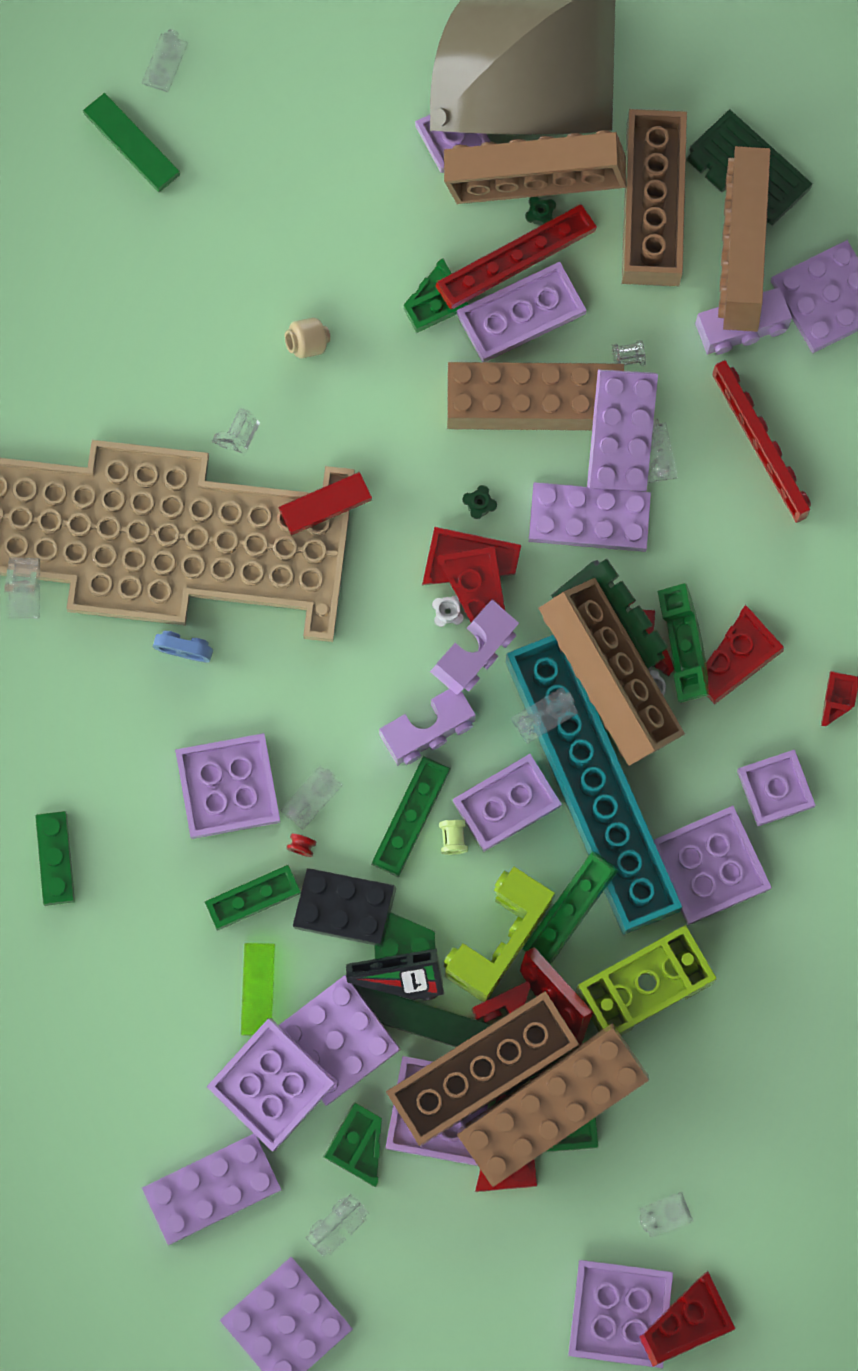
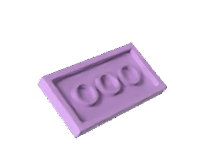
M558 262L458 309L457 316L481 361L487 362L585 315L587 310L562 264Z
M598 369L587 480L588 488L647 491L658 381L657 373Z
M534 482L529 542L646 552L651 492L591 489L583 486Z
M251 1134L142 1187V1190L167 1244L171 1245L281 1191V1187L257 1136Z

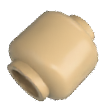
M317 318L294 321L285 332V343L288 351L302 359L321 355L325 352L327 343L330 342L328 327L323 326Z

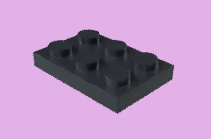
M307 868L293 928L382 947L397 888L391 884Z

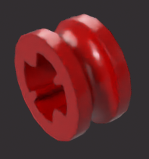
M299 834L290 835L292 843L287 845V850L306 857L313 856L311 848L316 846L317 842Z

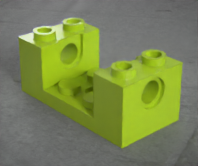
M514 866L509 873L504 870L494 885L496 886L494 891L497 895L495 902L518 916L509 929L508 937H510L508 943L501 942L492 955L491 961L464 943L461 944L459 949L453 947L444 960L445 964L443 967L446 968L445 978L482 1002L490 998L552 904L555 895L553 891Z
M684 925L578 984L575 992L593 1011L591 1020L598 1032L613 1023L622 1036L633 1030L635 1025L683 998L686 1000L710 987L717 978L687 926ZM649 974L654 977L656 986L653 990L645 991L640 988L638 979L641 975Z

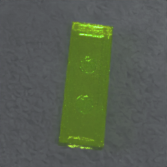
M244 943L241 1036H253L267 1019H273L275 944Z

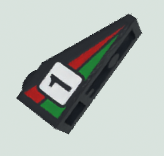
M437 949L346 964L347 983L412 1000H432L440 995H444Z

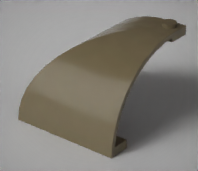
M460 0L446 23L435 56L431 81L430 131L480 134L591 133L601 130L612 131L615 0Z

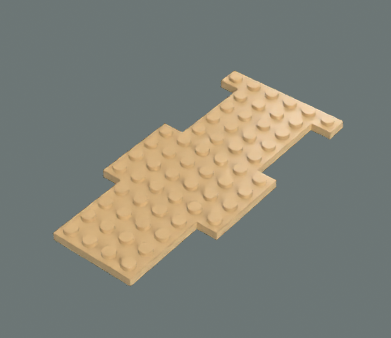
M92 440L88 468L0 458V576L70 583L67 612L186 625L190 597L307 610L304 639L333 642L350 510L291 536L279 511V506L305 496L309 492L206 481L209 453ZM325 466L323 487L355 474V469Z

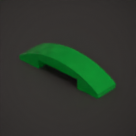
M686 583L659 590L657 592L662 618L667 623L676 673H673L678 702L682 703L707 696L709 688L704 647L688 586Z

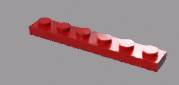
M582 204L437 281L435 287L452 310L594 233L597 226Z
M726 360L716 364L712 376L796 523L806 519L810 512V500L804 491L800 492L795 483L797 481L796 475L790 466L786 467L781 459L782 451L776 441L772 442L768 436V427L762 416L758 417L753 409L754 402L747 391L743 392L739 385L740 378L736 369L729 367Z

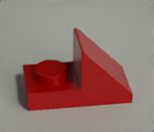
M527 981L472 1007L476 1020L478 1021L483 1018L485 1023L501 1016L500 1010L505 1008L507 1014H510L523 1006L531 987L529 982Z

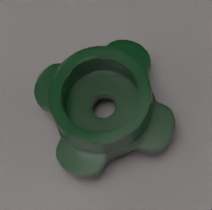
M538 196L529 198L530 208L525 214V218L529 223L543 225L553 219L552 212L556 209V202L553 199L543 200ZM543 209V212L539 213L538 210Z
M481 485L473 493H465L463 495L462 501L465 505H468V509L471 512L470 515L474 519H480L488 514L489 511L493 512L497 508V502L490 497L487 486ZM482 500L483 503L479 505L477 501Z

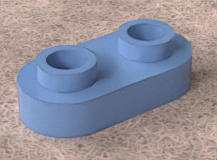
M166 630L162 634H156L152 646L154 649L166 654L205 663L210 662L213 649L208 646L209 642L204 639L192 638L191 641L181 639L179 634Z

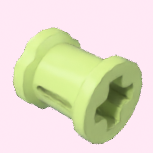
M465 820L440 822L439 827L442 829L444 845L441 848V854L457 855L467 853L468 846L464 842L463 829L466 827Z

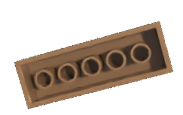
M629 109L626 132L622 284L680 285L683 271L687 112Z
M601 130L596 132V134L590 135L572 133L567 135V137L561 138L543 136L538 140L531 141L514 139L509 143L501 144L485 142L481 146L471 147L456 145L451 149H444V182L456 204L626 188V155L617 132Z
M735 146L734 158H728L724 204L725 219L722 237V271L718 318H724L723 330L758 332L763 300L770 148Z
M448 362L447 429L592 431L598 369L624 371V364Z
M596 578L562 592L538 608L544 622L555 636L560 650L567 657L575 676L582 683L590 702L597 709L605 728L610 732L619 748L620 754L625 758L629 766L685 735Z
M545 991L387 1090L386 1093L421 1147L577 1048L579 1043Z
M612 1023L460 1127L457 1136L492 1187H494L649 1081V1077Z

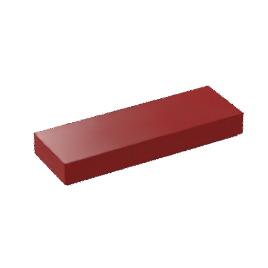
M358 472L279 506V511L292 536L370 502L372 497L361 473Z

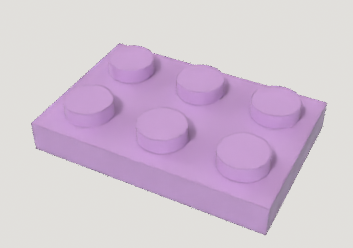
M531 754L453 799L454 805L483 852L550 814L562 805Z

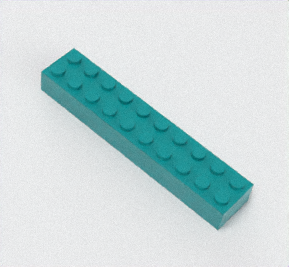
M551 635L506 653L505 663L588 855L595 851L618 869V872L604 892L623 936L679 913L682 909L681 902L598 712L590 702L582 683L575 676L567 657L560 650L555 636Z

